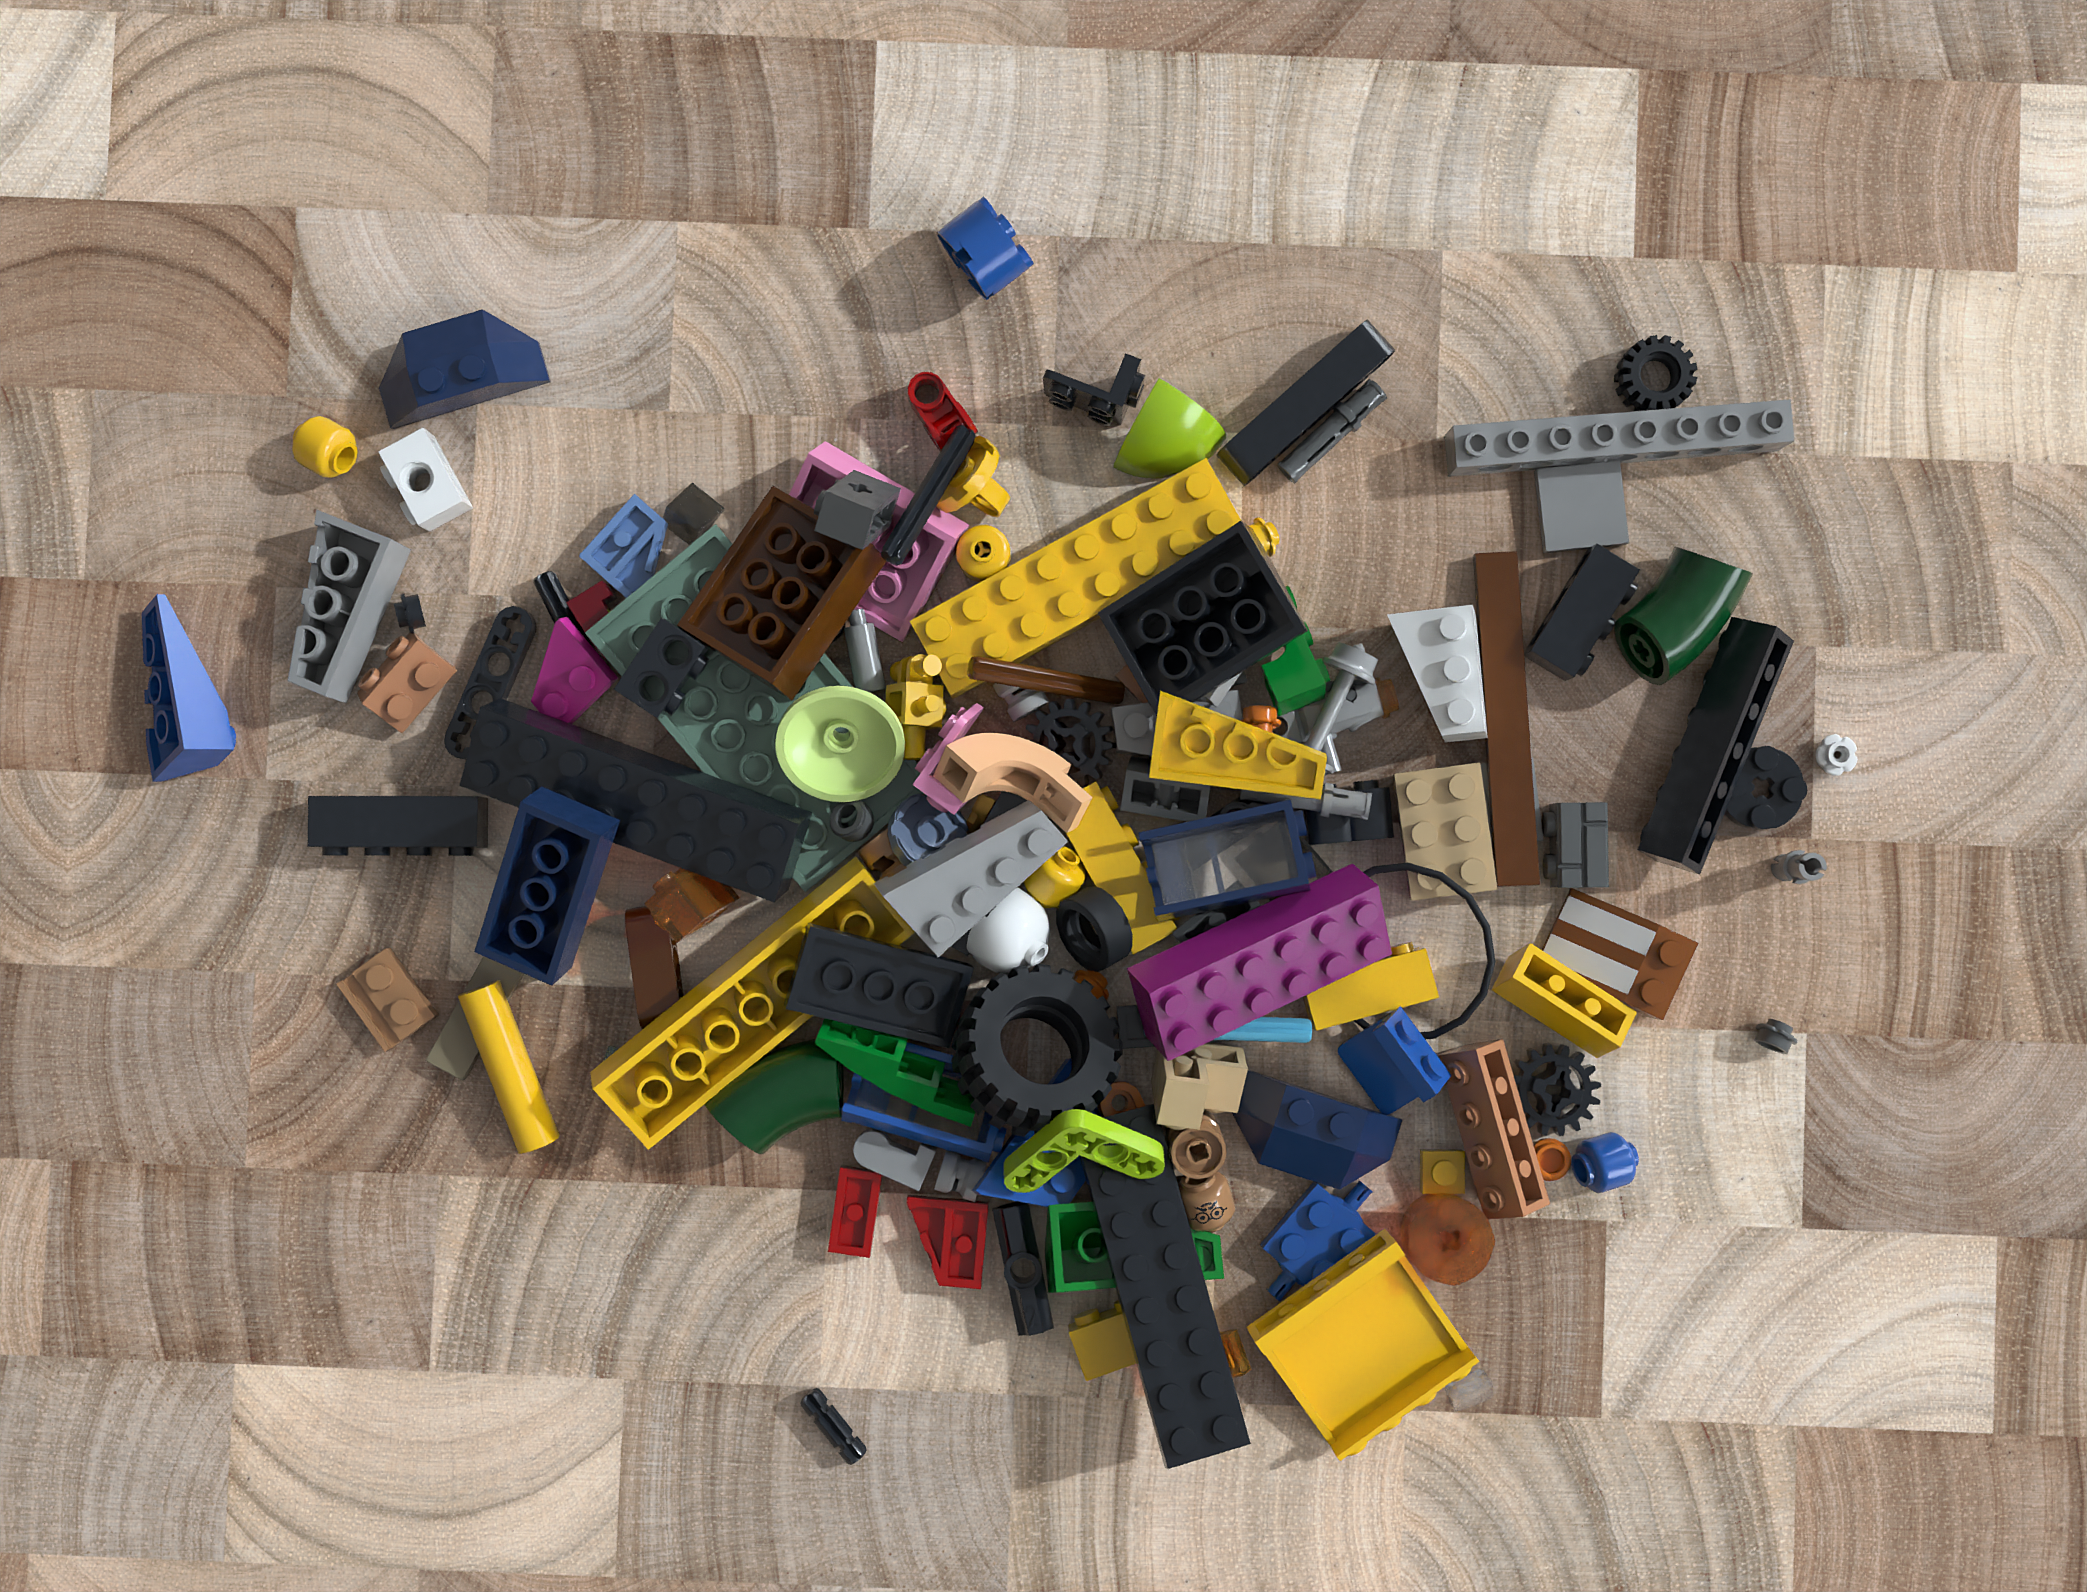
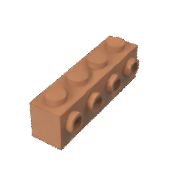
M1503 1039L1465 1044L1438 1055L1452 1075L1446 1082L1484 1219L1525 1217L1549 1205L1550 1201Z

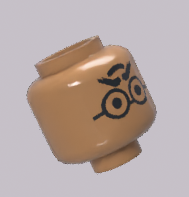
M1217 1172L1208 1178L1193 1179L1183 1175L1178 1183L1191 1229L1210 1233L1219 1231L1230 1221L1235 1213V1201L1228 1180L1222 1173Z

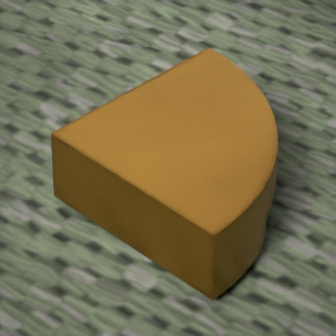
M983 793L982 795L979 794L971 809L972 812L966 820L969 829L966 832L967 834L979 830L980 826L984 824L996 803L994 799Z

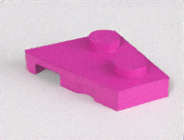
M568 617L560 618L554 624L531 703L540 713L573 724L619 678Z

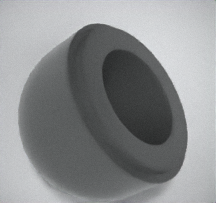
M861 800L839 802L830 815V827L833 833L843 840L849 842L861 841L871 833L874 827V815L870 807ZM857 809V819L852 826L849 827L848 822H841V818L851 816L854 810Z

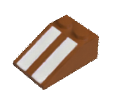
M1570 888L1542 951L1634 1011L1649 1018L1664 1020L1699 943L1648 919Z

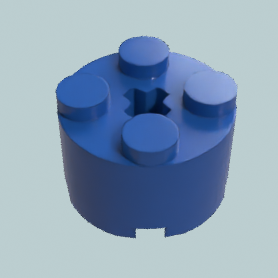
M984 196L937 232L942 246L958 269L961 268L969 278L967 281L984 300H988L991 296L997 294L1034 265L1026 250L1020 244L1016 246L1011 239L1016 235V232L1003 214L997 215L992 205Z

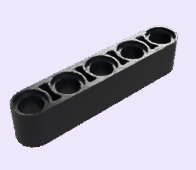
M1368 319L1365 320L1235 435L1216 456L1241 484L1246 486L1328 414L1335 405L1347 397L1384 364L1396 350Z

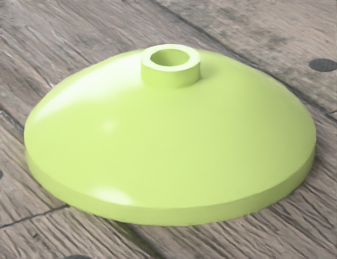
M828 686L804 694L787 708L777 728L775 748L778 762L783 772L799 789L811 796L826 801L852 802L868 798L880 792L895 778L903 762L905 738L903 728L896 714L880 698L854 687ZM843 727L849 731L847 733H839L835 729Z

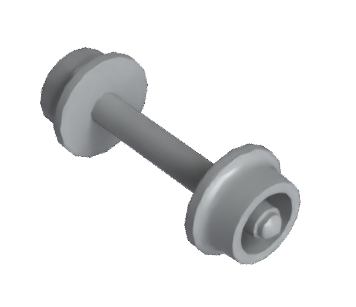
M1338 642L1329 657L1323 658V662L1326 665L1338 670L1339 673L1305 746L1318 751L1322 750L1355 678L1374 685L1376 680L1373 677V672L1378 659L1365 653L1362 643L1352 647ZM1326 764L1325 775L1330 772L1333 773L1335 768Z

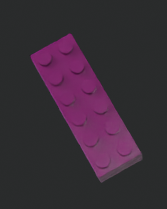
M1352 863L1309 883L1310 891L1283 895L1127 968L1145 1036L1163 1057L1170 1061L1391 955L1392 951L1379 886Z

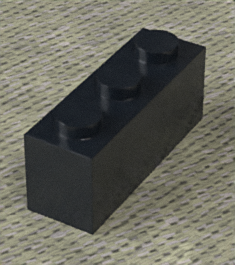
M1595 544L1587 549L1525 649L1524 656L1564 681L1574 678L1576 674L1580 677L1583 676L1594 660L1595 655L1590 653L1596 641L1598 639L1604 641L1616 624V619L1612 617L1620 603L1625 606L1636 592L1638 584L1634 582V579L1640 569L1599 544Z

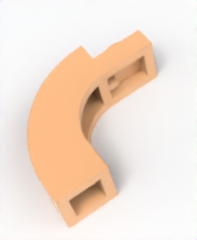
M973 734L946 745L941 760L933 774L962 803L987 791H1005L1019 795L1031 801L1066 833L1078 827L1092 799L1091 795L1067 776L1071 764L1064 758L1035 742L1007 734Z

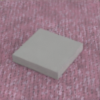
M1620 460L1540 468L1534 471L1543 554L1589 549L1595 544H1599L1602 547H1613L1629 543Z

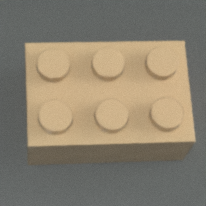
M1480 763L1394 774L1393 782L1404 863L1408 862L1443 872L1469 893L1498 890ZM1406 871L1409 900L1411 901L1458 895L1439 879Z

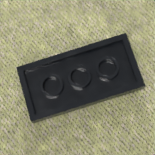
M808 923L784 1006L788 1010L950 1048L974 967L970 963L942 956L937 957V955Z

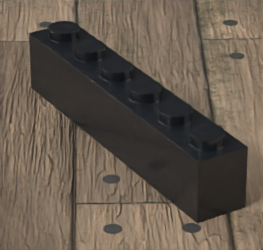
M1731 617L1727 629L1721 634L1718 643L1719 649L1711 668L1704 675L1702 691L1696 706L1692 708L1688 715L1687 728L1681 743L1673 752L1671 768L1665 783L1661 785L1657 792L1656 805L1650 820L1641 831L1640 844L1637 850L1653 860L1698 875L1701 874L1794 643V640L1777 626Z

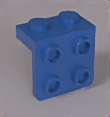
M1401 1006L1344 1041L1338 1047L1340 1058L1379 1111L1386 1115L1395 1112L1418 1097L1423 1103L1436 1096L1452 1076Z

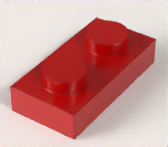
M841 1165L828 1252L870 1258L883 1175L870 1169Z

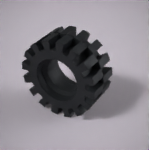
M1657 335L1649 336L1646 340L1638 341L1623 355L1624 357L1616 366L1619 370L1614 375V382H1619V387L1615 390L1618 396L1621 394L1625 396L1626 399L1622 403L1626 407L1632 404L1635 406L1634 411L1672 409L1683 403L1693 392L1691 388L1696 385L1698 378L1693 376V373L1698 370L1697 362L1691 364L1689 361L1694 356L1689 349L1684 353L1681 350L1684 343L1678 340L1673 344L1670 342L1672 337L1664 335L1661 339H1657ZM1658 361L1668 368L1671 378L1666 389L1653 391L1643 384L1641 369L1645 363Z

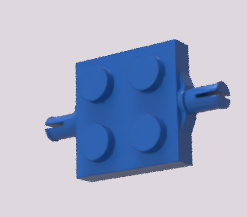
M1359 1180L1343 1200L1341 1197L1330 1194L1317 1182L1313 1181L1260 1244L1267 1253L1277 1260L1280 1268L1283 1270L1266 1290L1278 1301H1281L1295 1282L1305 1286L1375 1236L1376 1233L1363 1222L1360 1214L1357 1212L1358 1208L1373 1191Z

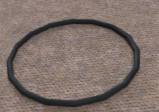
M1408 862L1372 866L1363 872L1368 877L1380 873L1411 871L1439 879L1466 900L1483 929L1487 965L1480 992L1460 1017L1433 1031L1420 1032L1425 1040L1435 1039L1466 1023L1487 996L1496 962L1490 925L1473 896L1443 872ZM1363 1018L1354 1020L1363 1029L1371 1025Z

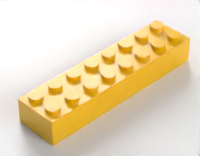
M1207 458L912 619L910 623L927 654L936 655L940 659L942 668L939 676L951 698L954 699L985 682L968 677V663L971 657L980 656L1013 663L1022 662L1100 619L1099 611L1241 521Z
M854 857L590 1072L592 1089L648 1150L813 1016L788 1010L784 1006L808 923L895 945L902 944L915 933L881 895L873 884L877 881L857 857Z

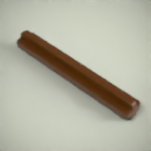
M980 656L971 657L968 663L967 675L973 680L1110 704H1120L1124 699L1125 685L1118 681Z

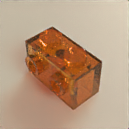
M679 868L675 873L673 871L668 872L652 886L656 893L644 904L651 911L654 922L660 928L666 930L678 943L714 922L740 897L731 886Z

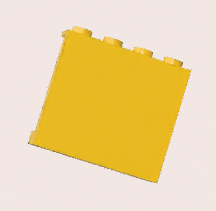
M1386 1229L1380 1231L1246 1327L1264 1356L1266 1355L1326 1439L1339 1461L1347 1456H1353L1361 1452L1369 1440L1382 1431H1389L1396 1427L1404 1415L1417 1406H1424L1431 1402L1439 1390L1451 1382H1456L1466 1377L1470 1373L1471 1368L1479 1363L1477 1357L1466 1345L1409 1263L1400 1246Z

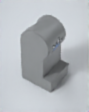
M870 1128L860 1134L855 1141L853 1151L857 1162L863 1167L919 1191L938 1147L921 1143L918 1151L892 1141L887 1132Z

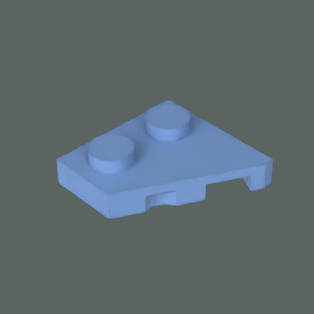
M634 494L580 553L579 557L627 598L654 576L668 523Z

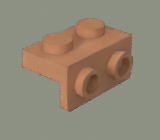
M410 632L406 637L401 635L392 642L386 651L387 659L378 669L373 667L364 674L358 684L360 690L357 692L364 706L400 733H403L457 671L454 665L425 644L416 633L411 634Z

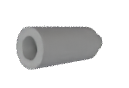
M864 609L853 610L849 616L850 627L844 628L855 688L869 693L885 690L886 686L874 623H867Z

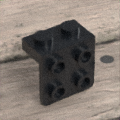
M1125 353L1110 393L1047 369L1043 376L1044 394L1050 397L1049 403L1055 407L1066 411H1072L1073 407L1089 412L1087 417L1096 423L1111 426V423L1114 422L1121 425L1128 407L1136 409L1144 389L1143 382L1146 375L1140 373L1141 359Z

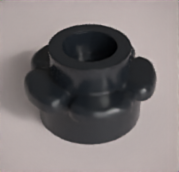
M401 594L402 602L394 603L399 627L408 626L410 633L415 634L414 629L426 627L419 596L415 594L405 597V594Z

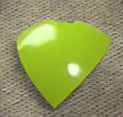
M1158 378L1128 432L1113 468L1132 476L1151 479L1176 474L1205 458L1208 460L1225 441L1226 432L1217 420L1199 404L1169 383Z

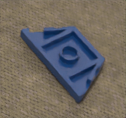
M1071 1058L1065 1059L1047 1085L1058 1084L1067 1079L1072 1068ZM1096 1107L1091 1113L1101 1117V1114L1098 1108ZM1029 1131L1025 1137L1013 1134L1002 1147L1001 1152L997 1154L972 1191L977 1195L1048 1207V1205L1069 1204L1086 1181L1080 1156H1078L1034 1191L1018 1193L1006 1188L1004 1184V1161L1034 1135V1131ZM1047 1150V1151H1042V1152H1044V1153H1051V1152H1055V1151H1054V1150Z

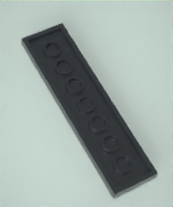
M1154 1104L1104 1117L1109 1121L1157 1140L1162 1144L1164 1151V1171L1160 1175L1149 1179L1135 1178L1080 1156L1164 1466L1170 1469L1249 1445L1251 1442L1161 1125L1156 1122ZM1108 1143L1103 1145L1112 1146L1116 1145V1143Z

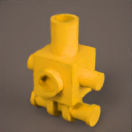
M918 654L905 657L901 661L894 662L890 667V676L897 683L886 685L885 703L896 714L903 728L905 738L903 760H920L925 754L926 730L942 728L946 703L943 698L944 685L933 684V676L939 674L942 668L941 661L936 655L926 656Z

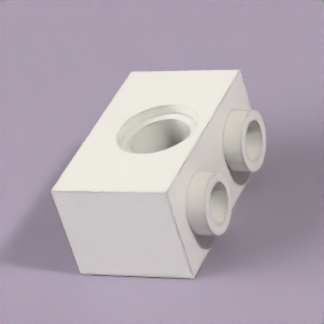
M421 428L378 451L385 463L380 467V470L392 489L398 487L405 500L400 503V507L412 525L418 524L430 532L473 509L435 436L426 429ZM423 473H429V486L425 490L417 492L415 489L416 479Z

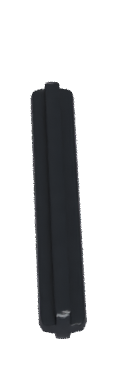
M964 425L955 427L884 544L881 557L885 561L895 566L902 564L974 444L976 435L973 430L967 429Z

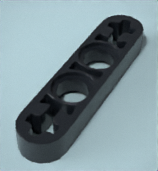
M511 606L501 610L496 616L445 733V748L455 758L467 759L469 747H465L463 752H461L462 744L457 742L456 739L459 734L466 735L470 729L471 723L463 721L465 715L477 720L478 714L473 710L471 704L474 695L480 691H487L491 694L493 701L500 698L507 700L537 628L532 614L521 607ZM521 615L520 622L525 625V630L523 633L515 632L510 641L511 644L518 646L516 652L505 646L497 645L499 638L506 642L509 639L511 629L506 627L507 621L509 619L516 620ZM496 653H504L510 661L509 669L503 675L494 676L488 668L489 659ZM475 725L473 726V729H472V731H471V733H470V738H471V739H472V736H473V732H474Z

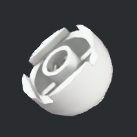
M1017 887L996 905L987 917L984 916L971 928L967 941L968 952L981 965L999 974L1004 973L1008 975L1012 968L1022 965L1028 968L1036 966L1045 958L1048 952L1047 943L1050 936V923L1045 909L1033 897Z

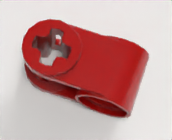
M921 372L910 380L908 385L910 405L940 452L956 426L964 425L967 429L973 430L975 435L978 433L976 426L965 409L955 400L938 375L932 372ZM931 385L938 390L939 395L934 402L924 404L916 399L915 394L921 386Z

